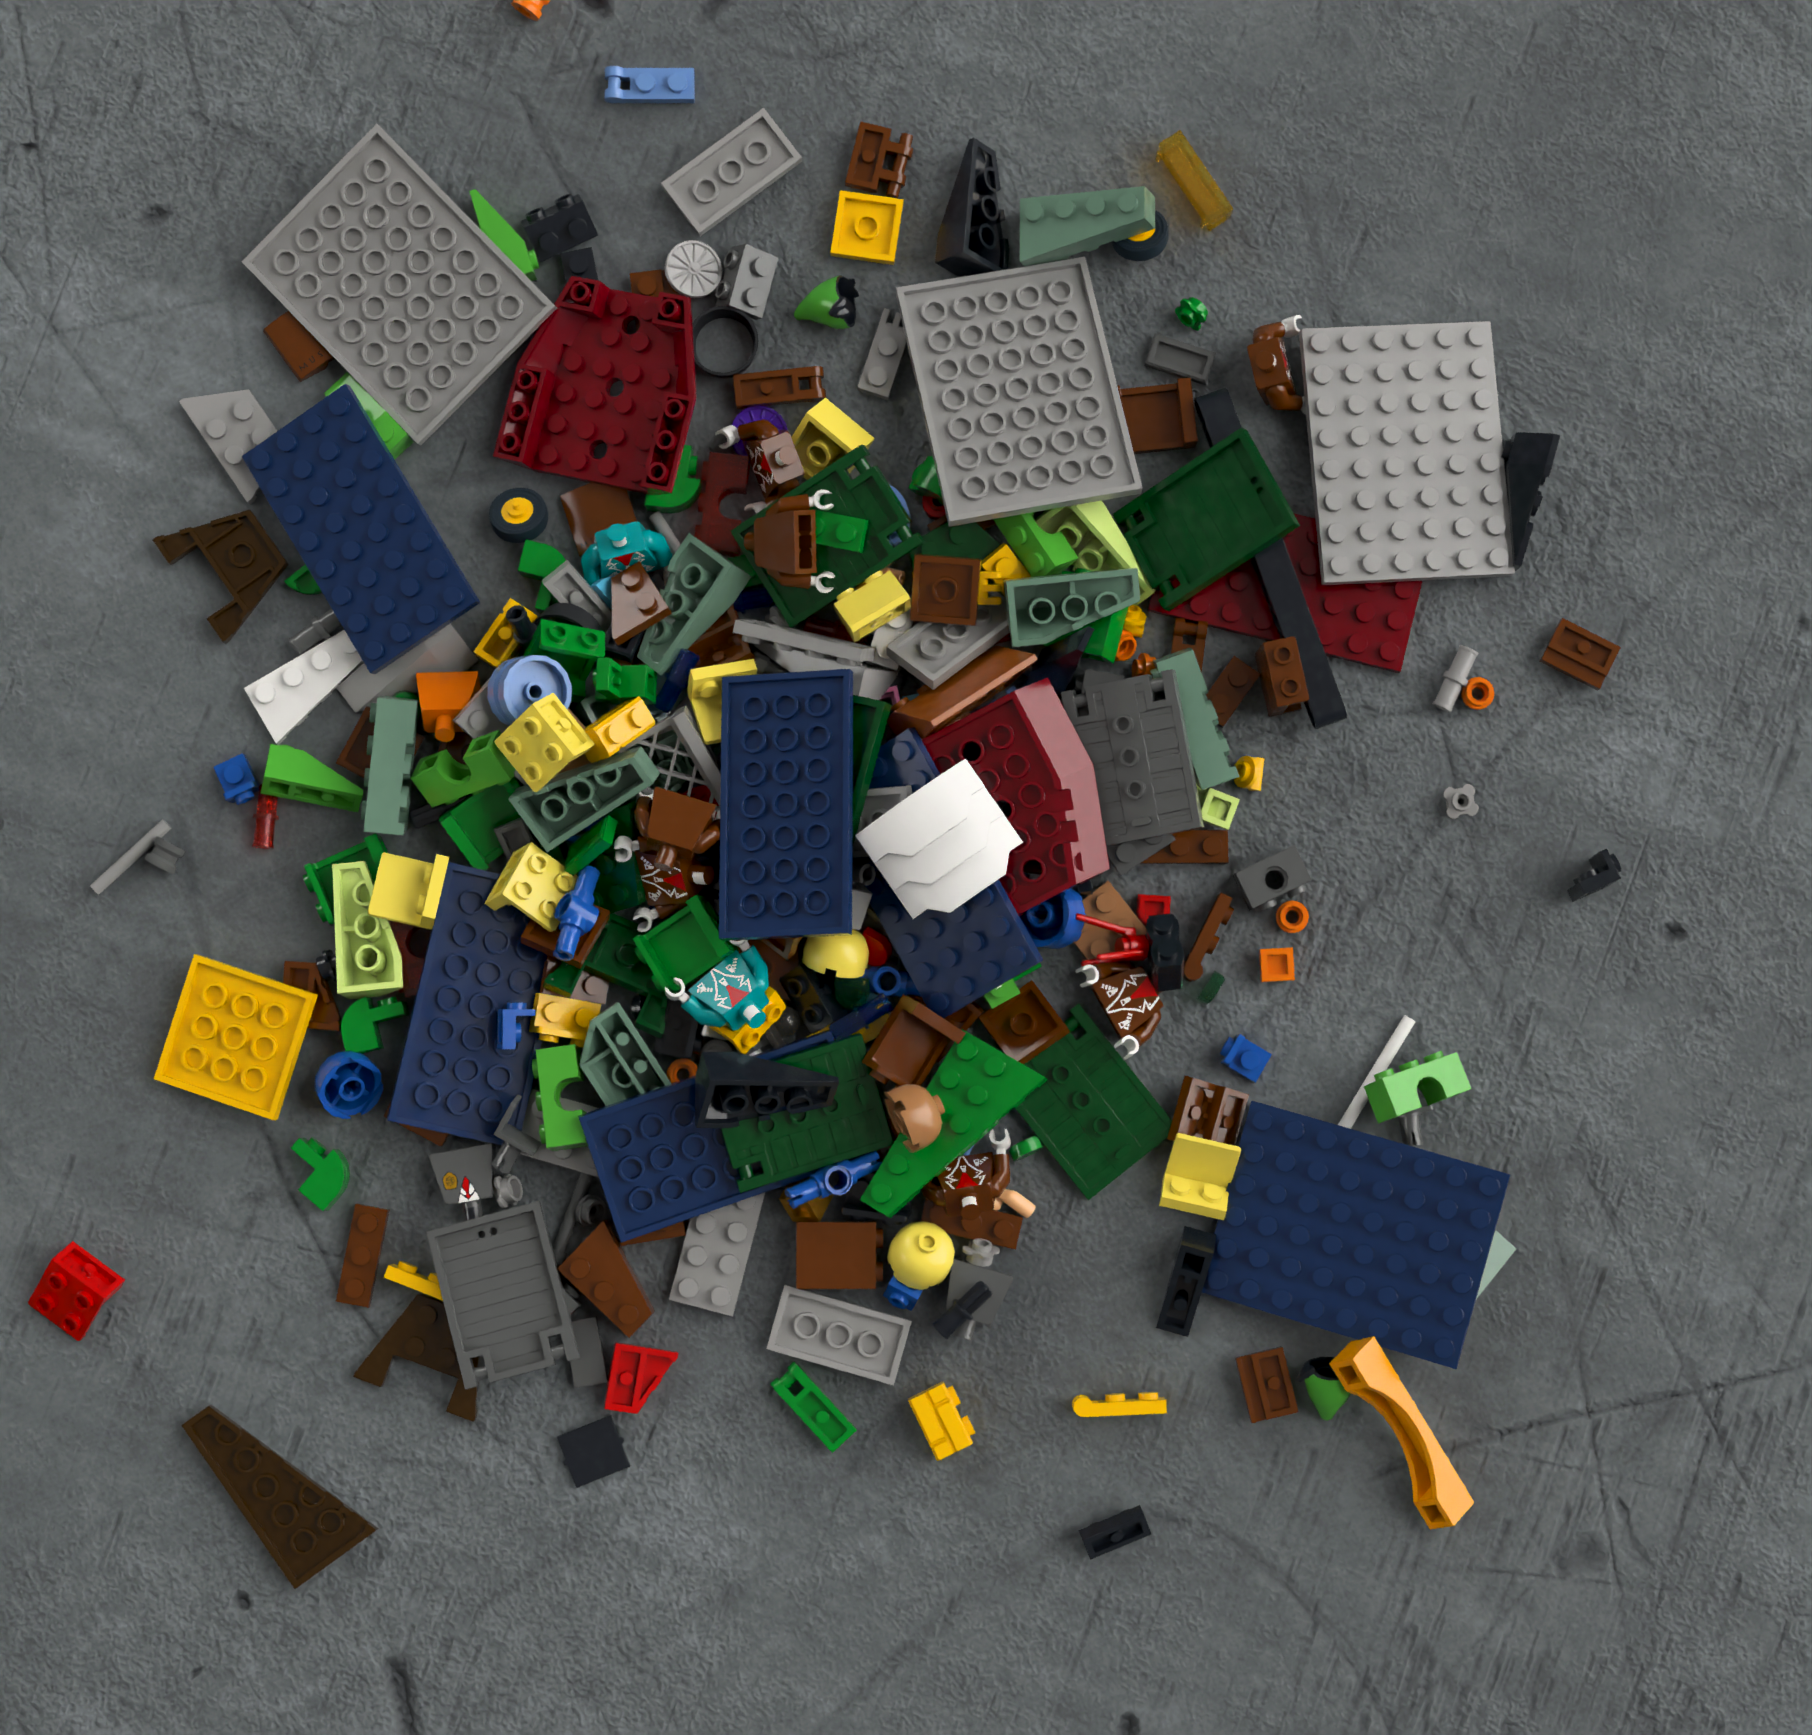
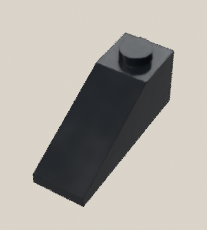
M1088 626L1042 649L1037 658L1038 660L1022 674L1023 677L1027 678L1024 687L1049 678L1061 701V692L1066 691L1093 634L1094 628Z
M1184 1226L1156 1328L1188 1337L1214 1254L1216 1234Z

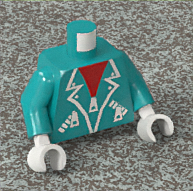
M635 521L624 525L613 524L609 529L597 531L594 534V544H591L584 552L581 562L584 579L590 586L597 580L617 575L640 561L646 572L659 570L661 567H664L663 579L664 586H666L670 574L667 568L673 555L666 538L662 534L649 529L646 530L640 522Z
M729 940L733 945L739 946L742 952L739 953L736 950L688 990L691 994L690 996L685 993L684 982L679 978H673L674 983L681 988L679 993H671L665 987L666 996L670 1000H680L682 1002L681 1007L701 1025L719 1028L727 1026L734 1031L738 1030L745 1023L751 1028H758L766 1020V1014L762 1009L769 1002L765 994L769 987L768 967L754 945L750 946L748 940Z

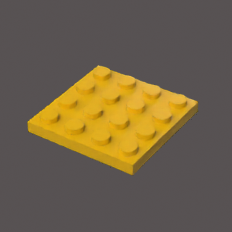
M194 954L154 1080L271 1120H278L318 994L199 954Z

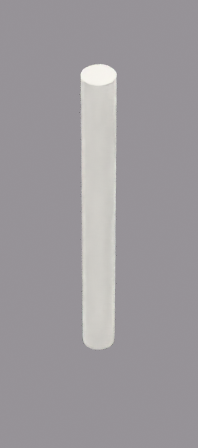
M1406 1015L1403 1016L1338 1123L1339 1126L1352 1128L1369 1100L1364 1086L1376 1081L1374 1078L1375 1074L1387 1070L1415 1024L1413 1019Z

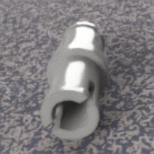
M1459 645L1458 652L1449 671L1445 670L1442 676L1444 681L1432 705L1446 712H1452L1462 687L1467 686L1468 680L1466 678L1479 654L1477 651Z

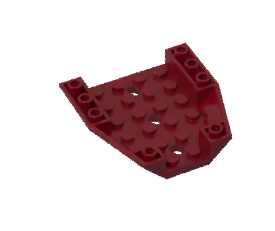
M571 276L554 303L557 309L541 324L517 363L493 457L540 473L649 495L670 494L673 491L696 402L691 298L659 292L658 297L619 291L609 289L598 280ZM638 319L640 321L638 331L634 334H627L626 328L628 323ZM622 381L624 384L622 393L615 397L611 396V386L615 382ZM606 443L607 453L605 456L595 459L594 450L596 446Z
M1049 678L1017 689L922 740L940 774L965 759L963 749L966 744L976 742L980 746L981 754L979 758L975 761H968V763L996 803L1006 801L1010 804L1012 811L1007 820L1023 841L1022 844L1009 852L1006 875L999 879L1019 916L1073 886L1082 884L1110 869L1094 765ZM1030 860H1037L1042 866V873L1037 879H1029L1024 873V866Z

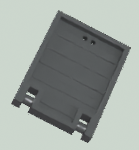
M1173 669L1161 671L1162 677L1152 679V675L1146 674L1085 687V693L1076 695L1074 690L1061 692L1063 707L1094 765L1106 846L1204 828L1176 671ZM1164 690L1166 699L1156 701L1155 692ZM1088 706L1089 715L1080 717L1079 708Z
M540 1201L426 1232L465 1389L478 1387V1381L488 1378L489 1383L554 1366L556 1365L555 1360L566 1357L567 1361L580 1358ZM561 1334L563 1344L551 1346L549 1337ZM483 1356L485 1365L474 1368L472 1358Z

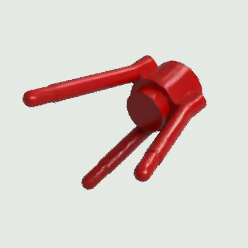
M1076 914V920L1123 935L1121 938H1117L1115 942V952L1098 954L1096 958L1082 961V966L1106 962H1130V960L1144 961L1147 958L1149 952L1147 937L1145 935H1136L1135 927H1123L1090 916Z

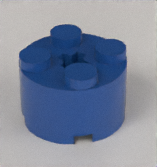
M1070 888L1029 909L1019 917L1036 947L1060 949L1078 941L1081 937L1084 922L1076 920V914L1085 915V909L1081 895Z

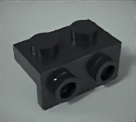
M572 194L563 195L554 201L556 205L545 210L543 207L536 208L525 215L526 219L521 221L540 262L598 236L597 230L579 194L575 196Z
M667 997L664 1022L665 1031L661 1039L656 1037L653 1052L692 1060L693 1054H700L703 1035L698 1034L700 1024L681 1007L682 1002L680 1000L674 1001Z

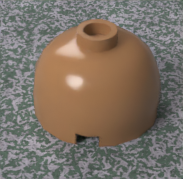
M915 1084L901 1085L884 1092V1095L888 1097V1099H885V1104L897 1133L906 1134L908 1140L903 1142L910 1153H914L933 1143L941 1131L942 1120L940 1115L945 1113L940 1097L938 1095L931 1096L926 1088Z

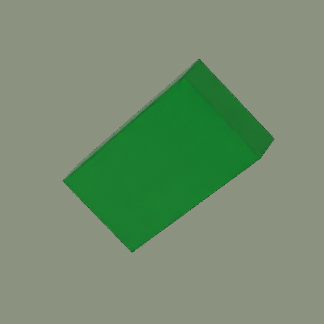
M608 815L569 846L564 870L574 876L612 845L618 821Z

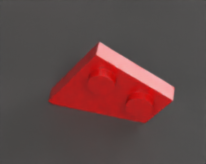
M615 1342L603 1408L638 1414L646 1403L648 1396L662 1380L661 1378L672 1363L677 1360L679 1353L677 1351Z

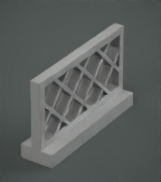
M686 705L676 710L671 716L656 723L655 726L625 747L619 749L618 752L622 753L628 751V748L637 743L651 747L649 752L650 759H652L654 748L673 753L669 769L656 766L660 773L668 775L664 789L668 790L671 776L690 781L687 792L689 797L694 782L707 785L711 791L709 803H712L715 798L719 806H716V812L720 810L721 763L711 746L703 743L698 725ZM669 725L672 726L678 736L675 747L656 743L659 731ZM654 734L653 741L645 740ZM680 741L686 750L679 749ZM677 754L692 759L695 764L692 776L673 771ZM697 769L701 774L702 778L695 777ZM647 787L643 790V793L650 795L654 789Z

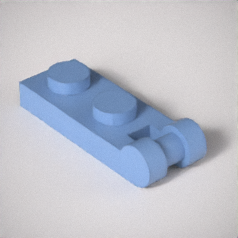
M608 66L605 68V79L608 80V88L605 89L606 102L695 103L694 68H622L619 66ZM621 81H630V90H622Z

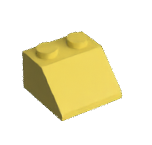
M824 398L805 414L791 437L804 469L805 475L803 477L806 480L859 445H865L868 450L875 439L827 398ZM855 466L849 468L848 472L851 473Z
M878 571L864 580L866 585L856 591L853 587L849 588L836 597L838 601L834 603V610L854 643L911 609V598L891 571L885 574L882 571Z

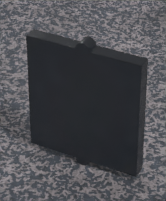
M612 1415L557 1436L565 1457L563 1464L568 1466L576 1488L631 1466L623 1447L624 1438L619 1436Z

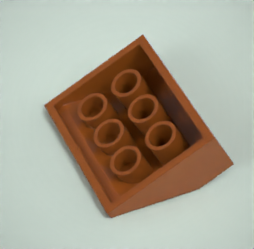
M995 646L987 652H983L934 690L925 684L917 690L919 696L910 701L908 697H905L891 707L893 713L888 717L887 723L896 736L908 728L915 727L921 740L951 725L1008 688L1038 659L1033 653Z

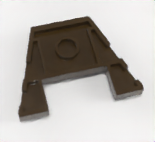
M251 510L152 539L170 565H173L199 547L234 597L233 601L206 618L225 644L230 642L289 565Z
M417 1294L356 1370L353 1377L383 1387L394 1356L402 1357L457 1378L458 1380L446 1412L474 1422L477 1418L478 1387L465 1389L444 1303L423 1294ZM480 1356L472 1358L474 1368L478 1367Z

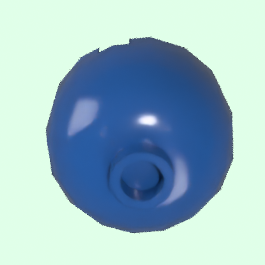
M355 1051L337 1052L329 1056L320 1065L315 1076V1091L321 1105L332 1116L349 1119L351 1118L350 1115H355L359 1112L363 1115L369 1112L378 1103L383 1092L381 1073L378 1067L362 1053Z

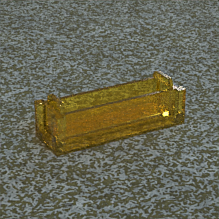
M1181 130L1158 144L1160 150L1156 152L1155 160L1157 162L1163 161L1202 219L1200 227L1202 228L1206 225L1210 232L1229 220L1234 210Z

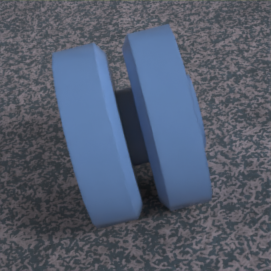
M541 655L520 656L502 662L493 671L488 682L487 699L495 716L502 723L510 726L533 703L552 693L557 696L568 710L572 697V685L567 672L557 661Z

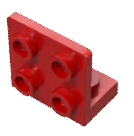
M72 1241L51 1259L28 1304L74 1339L81 1341L102 1305L122 1287L125 1279Z

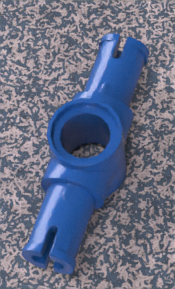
M585 866L579 871L574 890L566 893L560 899L555 909L554 916L560 921V934L553 955L563 961H570L574 958L579 938L592 929L599 915V909L593 906L595 901L593 893L600 872L592 866Z
M871 966L870 969H865L862 977L839 978L838 981L840 986L866 988L867 992L881 994L886 997H902L903 994L921 997L908 971L897 970L889 966ZM887 973H893L897 979L896 986L890 991H885L881 986L882 977Z
M872 1151L851 1161L843 1160L837 1164L818 1168L816 1173L810 1175V1179L785 1189L786 1197L790 1196L791 1198L788 1199L790 1206L795 1209L797 1206L817 1197L823 1199L832 1194H845L852 1185L857 1183V1179L879 1169L882 1162L875 1161L880 1159L878 1153ZM833 1171H837L839 1182L832 1188L829 1185L828 1179Z

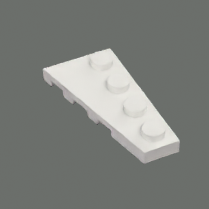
M343 630L244 689L275 743L279 745L287 738L286 735L297 725L299 726L321 702L323 703L332 694L331 692L364 662L347 633Z

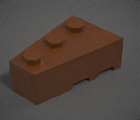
M607 1219L603 1220L557 1268L628 1338L633 1336L655 1312Z

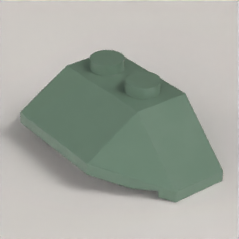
M619 1002L590 1020L579 1066L605 1106L672 1084Z

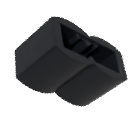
M1173 914L1149 916L1146 932L1153 986L1158 992L1182 989L1184 984V950L1179 942L1178 920Z

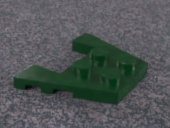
M947 521L921 536L925 543L909 553L912 573L914 571L915 554L975 558L982 561L998 548L1000 544L976 522L949 527Z
M635 801L618 806L606 814V817L609 815L618 821L614 834L615 840L619 836H627L632 841H635L636 837L639 836V829H635L634 824ZM537 840L540 849H542L544 852H546L545 849H544V848L542 847V845L540 844V842ZM564 841L546 853L565 866L569 849ZM614 844L587 865L596 868L600 872L593 893L595 898L594 904L609 910L610 913L637 906L646 901L635 852L632 851V857L628 861L619 862L615 859V852L620 849H614Z
M610 913L609 920L581 969L562 961V964L546 977L543 987L570 999L582 972L585 970L646 997L634 1027L661 1039L665 1031L664 1022L667 996L664 991H659L651 978L653 972L648 964L642 963L636 955L634 948L637 946L633 941L635 936L644 935L650 929L646 932H639L637 930L639 924Z

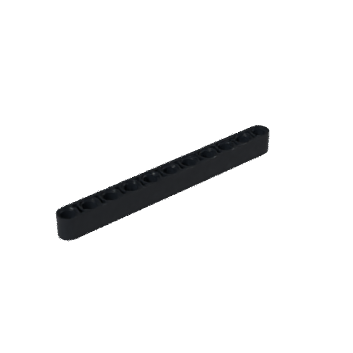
M1226 387L1194 398L1195 408L1210 448L1242 427ZM1281 538L1253 556L1251 561L1280 639L1292 636L1296 638L1309 694V700L1304 702L1314 729H1319L1347 719V713L1284 540Z

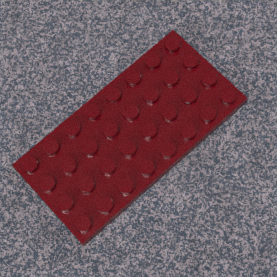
M1293 513L1300 526L1282 538L1326 656L1400 673L1422 581L1321 585L1316 519ZM1251 558L1171 611L1164 610L1158 599L1163 597L1161 590H1156L1150 598L1148 612L1173 618H1184L1185 621L1198 623V620L1207 621L1209 627L1266 641L1280 639ZM1178 579L1171 582L1174 588L1181 585Z

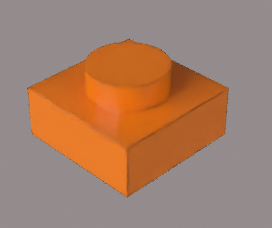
M1293 947L1259 949L1261 982L1295 980Z

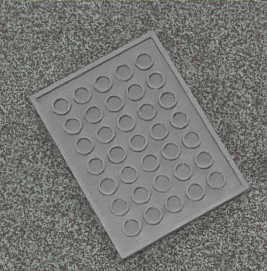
M378 124L336 164L242 261L260 282L419 445H422L557 309L543 292Z
M1085 257L896 287V298L949 527L1142 493L1143 487Z
M1491 322L1301 329L1299 331L1321 585L1505 577L1515 574L1512 559L1504 458H1501L1503 445Z

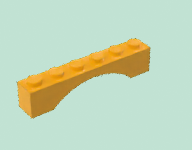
M1375 1337L1350 1341L1329 1363L1344 1389L1371 1404L1393 1429L1403 1448L1409 1466L1413 1502L1429 1529L1454 1526L1473 1505V1499Z

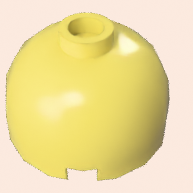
M852 929V935L808 937L803 949L802 962L808 968L825 974L827 968L836 970L835 977L858 978L864 975L867 968L869 950L864 936L858 930Z
M918 1221L909 1223L897 1232L889 1245L887 1260L894 1271L893 1275L899 1282L909 1288L924 1290L928 1289L929 1286L939 1285L945 1280L951 1271L955 1250L952 1239L944 1229L934 1223Z

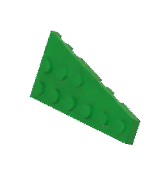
M962 1029L966 1033L959 1044L954 1042L927 1087L931 1096L938 1095L945 1109V1113L940 1115L942 1127L939 1136L927 1147L910 1153L903 1144L908 1138L906 1134L903 1135L900 1132L860 1200L891 1218L920 1193V1189L935 1176L938 1177L945 1171V1167L958 1156L961 1157L994 1128L1002 1117L1014 1107L1019 1106L1027 1095L1035 1088L1043 1085L1048 1079Z

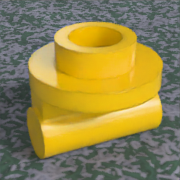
M1133 604L1128 607L1123 629L1131 632L1135 637L1142 638L1147 616L1139 606Z
M1242 756L1234 765L1240 776L1234 779L1235 784L1240 788L1250 791H1261L1264 758Z

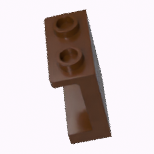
M1191 377L1177 379V382L1174 384L1120 389V386H1117L1134 454L1196 447L1198 438Z
M1292 636L1262 643L1255 653L1258 672L1260 673L1268 716L1272 717L1300 711L1302 709L1301 703L1309 700V694L1296 638Z
M903 994L862 1060V1063L872 1069L869 1074L870 1076L885 1085L890 1080L896 1084L895 1087L905 1084L921 1086L949 1039L959 1044L966 1033L921 1003Z
M876 1221L796 1222V1289H876V1282H883V1262H876V1248H883V1228H876Z

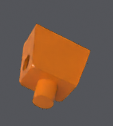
M479 672L416 673L424 731L435 733L436 739L442 742L453 740L455 732L464 731L452 720L481 689Z

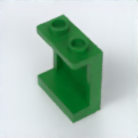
M541 619L524 656L541 655L557 661L567 672L571 682V702L579 703L585 698V681L597 658L605 657V632Z
M515 777L504 785L499 786L496 784L486 788L477 795H469L439 816L441 825L473 868L487 870L489 868L488 864L504 853L494 829L497 826L521 817L508 800L516 788L521 787Z
M377 833L364 838V842L317 863L304 865L307 873L303 875V879L310 893L315 891L320 903L316 904V909L323 923L328 921L329 925L335 927L332 864L365 861L375 884L381 855L384 852L388 853L382 837Z
M693 896L686 901V907L646 934L637 935L633 938L637 946L634 948L636 955L642 963L648 964L653 972L651 976L652 981L661 992H665L666 987L671 993H679L681 988L674 983V977L681 979L686 988L710 972L736 950L740 952L738 947L730 941L719 939V916L706 896Z

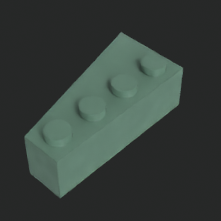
M1145 186L1020 198V263L1024 266L1067 260L1071 255L1083 251L1090 252L1098 249L1100 245L1112 241L1118 242L1155 229V196Z
M1186 648L1153 660L1155 669L1150 670L1152 679L1162 677L1161 671L1170 669L1176 671L1196 785L1201 790L1240 777L1236 766H1231L1227 755H1229L1230 749L1222 731H1218V716L1211 700L1207 699L1208 689L1193 649Z
M379 696L377 703H371L369 721L374 722L375 725L374 735H368L367 755H371L370 768H365L364 787L368 788L367 800H363L361 809V820H365L363 832L404 836L408 829L412 780L410 778L413 774L419 699Z
M639 746L609 758L557 774L538 792H534L528 784L518 787L508 800L545 851L549 852L652 785L660 772L644 749Z

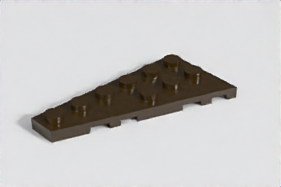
M209 1405L181 1425L294 1589L379 1529L213 1405Z

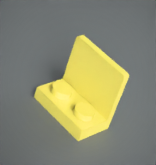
M754 659L690 669L687 694L705 745L721 743L722 677L756 675L757 667Z
M554 693L533 703L494 741L495 745L534 792L541 790L569 762L585 754L595 745Z
M530 842L512 853L484 904L494 911L505 905H513L547 931L553 932L560 923L554 916L557 904L566 893L574 890L578 876L576 874L573 876L566 872L561 863Z
M385 852L382 853L368 915L432 930L449 857L436 854L433 864Z
M1177 1133L1163 1176L1159 1206L1224 1220L1229 1196L1226 1190L1228 1183L1232 1182L1241 1148Z

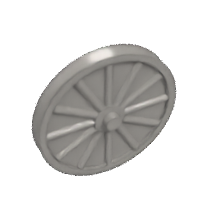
M688 240L677 244L669 252L665 261V275L670 286L680 295L690 298H702L712 293L720 283L722 264L717 253L710 246L700 241Z

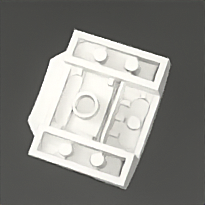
M966 759L918 789L855 835L912 919L927 909L947 913L953 912L1006 875L1009 852L1023 843Z

